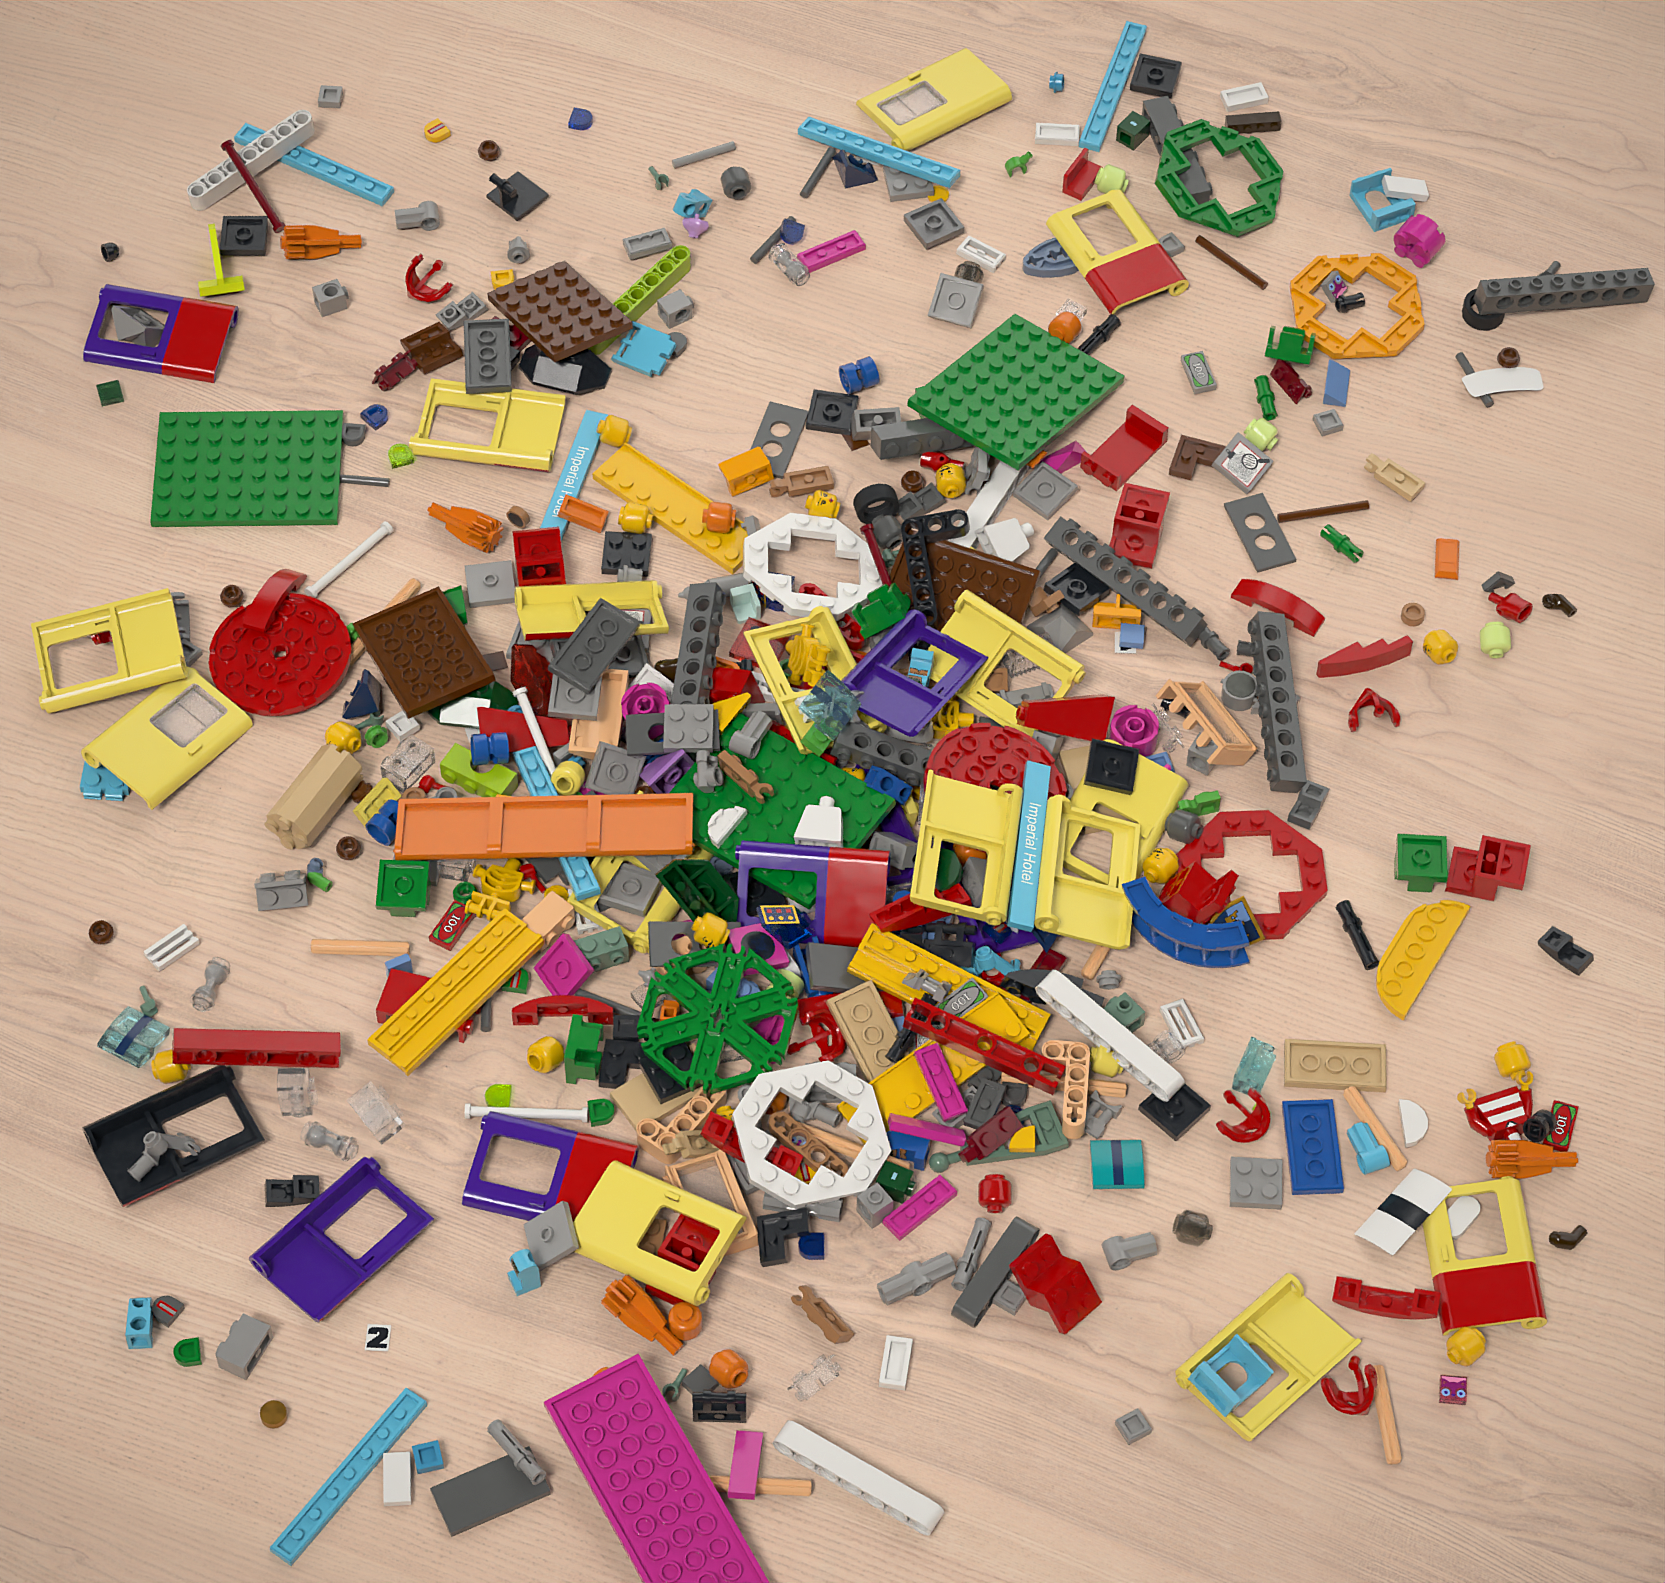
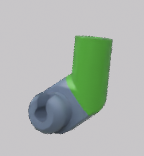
M312 858L307 865V879L321 890L328 892L333 882L323 877L322 860Z

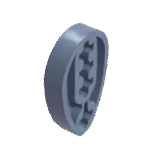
M1056 238L1046 240L1037 245L1023 258V272L1030 276L1054 278L1072 275L1079 271Z

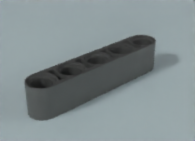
M1016 1216L957 1299L951 1315L975 1328L993 1304L994 1296L1006 1279L1009 1280L1013 1275L1009 1264L1034 1244L1040 1229Z

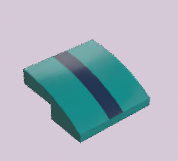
M1090 1140L1093 1189H1144L1141 1140Z

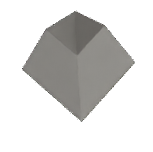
M113 305L111 310L119 341H131L134 344L155 347L159 344L165 327L164 324L140 308Z
M1062 604L1051 613H1046L1027 626V629L1064 653L1069 652L1093 636V632L1071 610Z

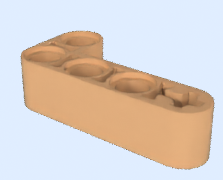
M1050 1040L1042 1046L1041 1055L1066 1066L1063 1072L1065 1074L1062 1133L1069 1139H1078L1085 1132L1090 1050L1082 1042ZM1072 1117L1077 1118V1121L1071 1122Z
M711 1084L709 1085L708 1093L703 1094L702 1086L667 1127L651 1118L642 1119L638 1122L636 1128L638 1146L664 1164L675 1163L682 1154L677 1152L665 1155L662 1145L672 1143L675 1135L681 1132L679 1131L680 1129L686 1128L689 1129L688 1131L702 1130L710 1112L717 1113V1108L727 1104V1090L710 1094ZM696 1111H704V1113H702V1114H697V1113H695V1112H696ZM645 1133H652L653 1135H651V1136H645V1135H643V1134H645Z

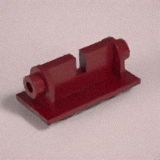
M410 349L404 354L399 352L391 359L392 363L387 367L385 365L379 367L374 372L375 377L372 384L378 381V386L382 391L390 390L400 382V378L396 373L404 379L414 372L418 364L415 359L412 358L410 360L408 357L411 352Z
M1278 359L1270 376L1295 404L1299 403L1301 397H1310L1312 395L1311 386L1307 385L1303 379L1298 378V373L1289 362L1286 363V361Z

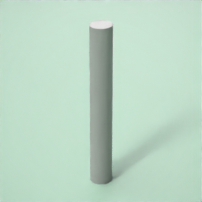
M733 141L673 159L672 165L674 168L736 150V146Z

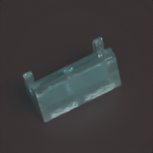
M1253 1036L1251 1037L1234 1075L1233 1090L1248 1095V1090L1253 1088L1261 1093L1276 1058V1055L1273 1054L1275 1048L1272 1045L1257 1040Z

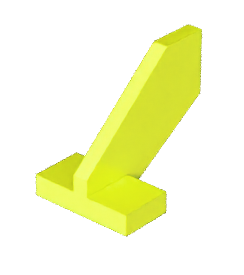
M215 223L208 224L217 279L198 282L200 297L245 290L242 275L223 278Z

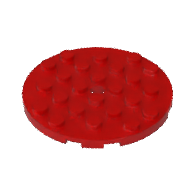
M290 593L275 611V620L265 633L243 627L245 616L251 604L246 607L242 605L225 618L216 630L209 647L210 655L208 661L213 682L218 691L240 709L252 714L284 716L307 710L322 702L336 690L343 681L350 666L352 645L347 627L341 620L340 615L332 607L311 596ZM277 652H286V656L277 658L274 656Z
M974 723L969 727L957 728L945 735L932 750L925 766L923 778L924 792L926 791L929 770H933V773L937 776L991 789L990 785L1000 787L1004 784H1015L1022 788L1025 764L1028 760L1051 766L1047 800L1055 795L1066 797L1067 788L1063 774L1059 773L1054 764L1055 759L1039 742L1015 728L1006 725L1004 728L991 726L990 723ZM1009 790V791H1005V792L1008 793V794H1011V793H1012V791H1010V790Z

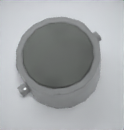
M1234 671L1221 680L1220 683L1223 684L1221 699L1229 709L1245 711L1259 701L1256 695V678L1251 673Z

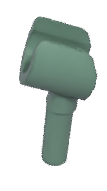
M650 166L648 170L656 180V189L661 190V182L665 183L668 187V176L658 174L654 167Z
M885 549L882 552L886 568L894 565L899 550L891 551L890 549Z
M379 708V711L370 713V718L354 727L361 730L370 725L381 726L384 721V715L378 717L380 715Z
M141 986L139 989L145 1003L140 1005V1008L144 1015L151 1017L158 1012L154 999L149 997L146 987Z
M682 1368L676 1380L672 1384L670 1383L663 1387L662 1393L664 1398L668 1391L673 1390L675 1394L672 1396V1401L675 1402L679 1399L678 1389L688 1372L686 1369Z

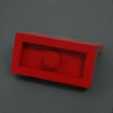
M1087 148L1081 151L1063 177L1062 193L1080 201L1083 200L1094 185L1096 175L1100 167H1102L1088 160L1089 149Z

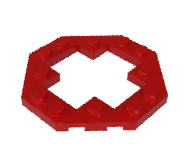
M1269 810L1219 812L1203 827L1200 838H1195L1193 842L1186 844L1176 854L1179 864L1177 874L1194 861L1202 866L1201 859L1224 858L1223 837L1270 836L1272 856L1297 855L1301 891L1278 893L1280 913L1253 915L1265 937L1263 940L1284 939L1290 933V930L1311 912L1318 901L1321 902L1327 896L1328 889L1322 848ZM1230 896L1226 899L1227 903L1231 902ZM1216 912L1212 915V917H1211L1207 922L1210 923L1211 919H1212L1213 916L1216 914Z

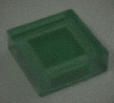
M119 380L96 385L102 407L124 402Z

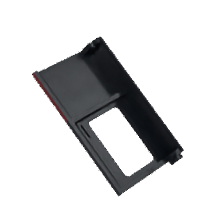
M225 1065L215 1066L82 1127L86 1140L122 1207L265 1142L264 1137L233 1084V1080L236 1077L230 1065L227 1067ZM220 1097L228 1098L244 1127L243 1131L200 1150V1153L196 1152L198 1154L196 1156L191 1154L185 1158H180L175 1149L167 1148L166 1152L159 1157V1165H154L140 1182L127 1172L143 1156L142 1152L145 1150L143 1139L146 1134L151 1131L166 1134L162 1127L165 1122Z

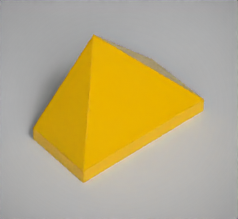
M748 692L713 703L714 710L718 709L719 735H722L728 724L748 706L751 695Z

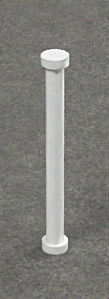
M386 521L380 524V528L321 579L312 586H307L304 589L305 594L316 598L323 588L384 536L393 533L392 526Z
M526 687L519 688L512 693L519 701L539 754L551 778L552 773L556 769L527 698L526 693L528 691Z
M465 1103V1119H470L471 1116L483 1117L488 1115L490 1111L519 1118L582 1120V1123L588 1122V1107H583L582 1110L471 1106V1104Z

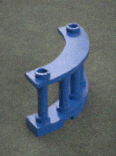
M1146 877L1122 884L1123 892L1133 908L1132 924L1145 940L1163 954L1186 964L1206 968H1228L1250 963L1244 948L1249 946V940L1241 920L1223 924L1208 923V925L1195 923L1193 920L1167 909L1152 891Z

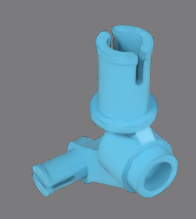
M983 946L976 951L973 968H959L975 976H979L983 970L989 971L995 968L1006 976L1008 972L1020 970L1021 962L1015 959V963L1014 960H1011L1009 963L994 953L988 946Z

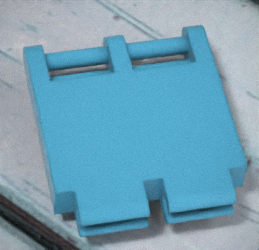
M632 321L633 329L628 332L626 338H622L620 342L622 345L616 355L613 354L611 360L649 377L652 374L660 375L667 364L664 358H670L677 346L675 345L676 343L672 341L670 335ZM637 330L632 340H630L634 331ZM627 347V349H626V351L624 352L623 356L620 357V355L622 354L624 348Z
M86 761L84 762L80 782V791L83 792L84 799L101 800L102 794H105L106 800L123 801L124 795H129L130 787L101 764L100 767L93 768Z

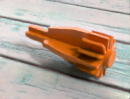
M285 225L283 236H280V248L284 249L286 259H316L339 253V248H361L362 244L361 235H339V230L316 225Z
M434 502L427 509L430 516L445 522V529L460 541L485 553H488L489 550L494 551L493 545L498 546L500 538L503 537L500 535V532L504 530L501 527L502 522L475 509L451 506L449 510Z
M1491 1140V1145H1488L1489 1151L1486 1153V1165L1490 1167L1488 1173L1492 1174L1491 1178L1511 1176L1514 1179H1525L1551 1173L1552 1167H1576V1163H1578L1577 1152H1553L1552 1146L1528 1140Z
M625 1275L622 1280H614L606 1288V1297L601 1300V1304L612 1315L618 1316L627 1327L652 1342L656 1339L673 1356L682 1349L683 1343L666 1328L668 1322L655 1303L629 1275Z

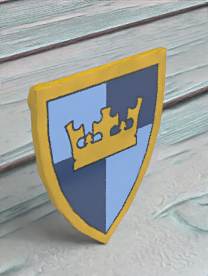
M1244 896L1228 903L1224 910L1219 914L1216 913L1210 921V924H1223L1241 920L1249 940V945L1265 939Z

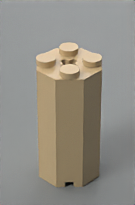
M334 744L321 746L266 815L265 827L280 838V842L285 848L290 850L293 847L297 849L309 848L364 778L363 774H360L362 766L349 752L345 750L341 753L336 751L337 746Z

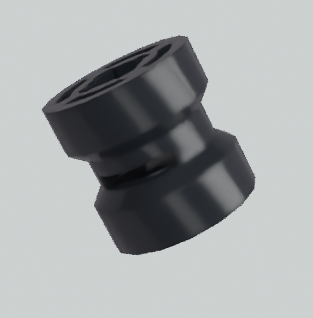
M1539 1110L1524 1122L1523 1132L1530 1141L1541 1142L1556 1129L1557 1120L1550 1111Z

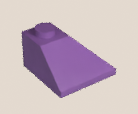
M683 749L656 758L644 767L643 772L639 776L656 794H667L686 774L694 762Z

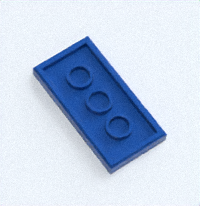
M1333 1099L1282 1101L1281 1106L1292 1195L1343 1193L1344 1184Z

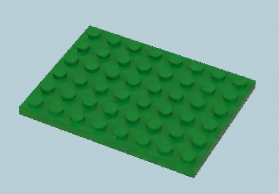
M1013 314L908 399L907 406L1019 471L1124 382L1125 376L1065 341L1060 340L1058 337L1051 336L1049 332L1023 317Z
M343 410L160 412L150 519L151 527L338 525L342 426L344 423Z
M741 713L728 724L724 733L719 735L720 751L710 752V756L717 757L724 750L731 756H737L747 770L751 769L755 772L759 779L758 783H767L772 786L774 795L771 796L766 792L762 793L761 795L764 797L765 803L761 804L757 802L755 796L752 798L723 771L722 785L715 786L714 791L711 793H704L694 783L693 777L697 773L696 762L669 792L693 793V843L739 869V860L735 859L736 845H741L742 840L795 844L794 834L806 806L819 805L820 798L823 796L833 798L835 800L834 807H839L842 811L843 848L860 849L896 805L895 799L891 796L867 787V783L813 753L801 754L795 743L771 730H768L761 740L759 752L754 759H749L729 750V742L732 735L737 730L741 731L749 720L748 717ZM735 806L747 809V815L719 849L713 845L708 835V822L712 815L720 809L726 810ZM750 868L749 876L810 910L816 903L817 874L815 872Z

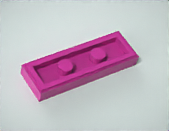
M853 230L798 253L797 260L806 273L809 274L866 250V244L856 230Z
M935 1043L914 1051L915 1059L943 1122L966 1114L968 1112L939 1044Z
M892 1113L889 1114L887 1122L891 1131L961 1147L965 1144L966 1136L963 1129Z
M938 1175L886 1216L882 1224L900 1241L955 1198L957 1190L941 1175Z
M736 1430L728 1498L755 1500L763 1432Z

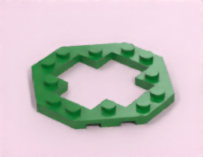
M1203 119L1168 131L1164 137L1154 184L1178 217L1237 237L1273 222L1284 171L1259 138L1251 135L1247 138L1239 135V131L1224 126L1218 128L1210 125L1209 121ZM1208 141L1214 144L1222 157L1240 150L1261 178L1260 181L1250 184L1247 189L1257 203L1229 215L1216 198L1199 205L1177 176L1188 171L1191 167L1190 162L1182 151Z

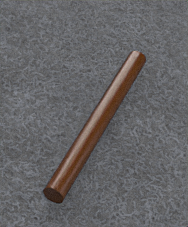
M1199 235L1196 238L1195 242L1262 290L1268 286L1267 281L1203 236Z
M1365 500L1277 514V519L1279 523L1367 510L1369 509V502Z

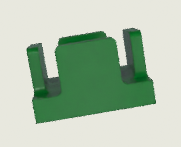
M1271 325L1265 357L1310 364L1316 333H1311L1309 347L1304 348V329L1284 326L1280 333L1279 343L1273 342L1276 326Z
M896 583L891 584L890 587L884 584L867 594V598L870 601L869 605L862 607L860 602L854 604L852 614L861 626V635L866 639L904 619L911 600L907 594H902Z
M1397 834L1394 879L1408 881L1407 891L1430 893L1435 882H1447V836Z
M380 859L376 909L389 910L391 916L416 917V911H426V906H429L431 889L429 861Z
M573 1014L564 1055L566 1083L576 1084L577 1078L596 1080V1076L599 1075L602 1052L597 1051L599 1041L604 1039V1026L602 1024L584 1022L583 1015Z

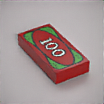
M454 900L429 935V941L451 951L476 914L471 912L465 914L466 905Z
M1557 1100L1553 1101L1551 1113L1557 1120V1127L1543 1140V1144L1552 1146L1553 1150L1568 1151L1579 1106Z

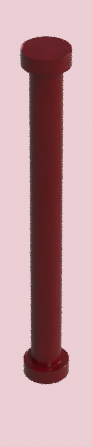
M230 139L223 142L220 147L223 151L227 152L272 223L273 231L275 233L283 231L285 223L279 220L233 147V141Z
M866 524L860 528V532L866 538L882 584H887L890 587L892 582L873 533L874 526L873 524Z

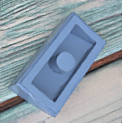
M1333 360L1328 362L1323 404L1345 407L1350 370Z

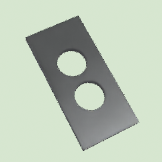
M770 401L751 449L756 447L763 449L765 445L770 443L781 446L782 452L774 457L766 455L771 463L773 476L783 479L809 411ZM775 424H785L790 428V432L786 436L778 437L771 433V427Z
M1263 493L1224 503V508L1257 573L1296 562L1297 559ZM1249 516H1259L1264 520L1265 525L1260 529H1251L1245 524V519ZM1260 536H1269L1275 541V546L1267 550L1261 549L1255 544V540Z
M718 709L714 710L713 751H720ZM665 713L626 715L627 756L670 754L664 753V741L654 742L648 737V732L652 727L656 725L664 726Z
M648 922L650 967H664L663 964L665 962L669 963V959L683 956L677 954L671 945L672 938L676 934H684L691 940L692 947L688 954L701 950L699 943L693 938L695 931L691 930L694 922ZM727 922V929L741 927L740 922ZM727 940L725 941L726 948L728 946ZM710 961L693 967H718L719 964L715 961Z

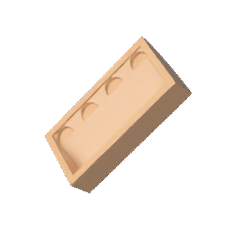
M607 669L603 674L597 721L573 719L569 753L593 760L599 741L620 747L624 720L621 701L623 695L628 690V670Z

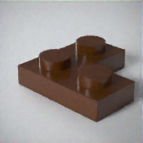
M1181 435L1169 468V475L1191 480L1197 463L1213 467V462L1226 446Z

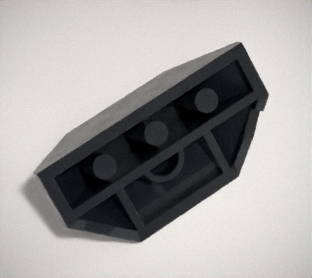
M535 344L525 349L518 365L519 369L533 385L575 395L591 392L595 389H605L612 369L590 349L582 350L554 363Z

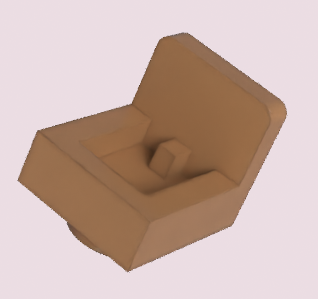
M1039 586L1034 590L1028 607L1035 617L1044 611L1049 614L1059 607L1057 602L1063 599L1064 595L1059 589L1048 597L1042 587Z

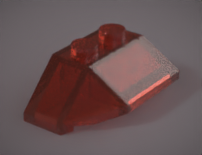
M513 644L511 647L510 682L514 689L526 687L528 691L526 695L534 715L561 718L548 716L553 673L548 671L550 662L536 652L537 649L533 645Z

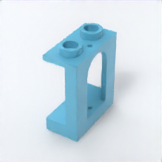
M1391 168L1379 170L1351 182L1349 196L1374 232L1405 222L1411 215L1414 217L1416 203L1412 198L1404 200L1387 197L1391 205L1373 211L1365 198V195L1370 191H1380L1385 195L1381 181L1384 175L1391 176Z
M1236 1334L1212 1358L1198 1365L1188 1380L1226 1417L1261 1388L1274 1371L1254 1352L1246 1341ZM1228 1363L1241 1365L1247 1373V1381L1236 1391H1233L1216 1373Z

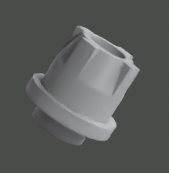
M517 236L512 241H509L507 257L513 263L527 261L530 256L526 242Z
M623 565V569H618L617 582L642 581L643 571L642 569L628 568L627 565Z

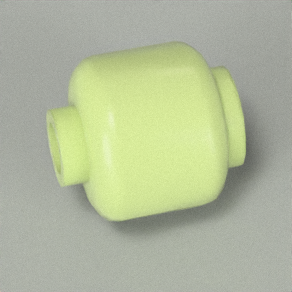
M1108 164L1104 168L1100 167L1094 184H1097L1098 191L1105 194L1117 189L1125 192L1129 180L1125 179V170Z
M1254 418L1243 432L1246 434L1245 438L1261 451H1264L1266 448L1271 450L1278 441L1275 437L1278 433L1277 428L1264 418H1259L1258 420Z
M1502 622L1486 623L1485 627L1480 630L1481 651L1488 654L1490 658L1503 657L1504 653L1511 649L1510 629L1504 626Z

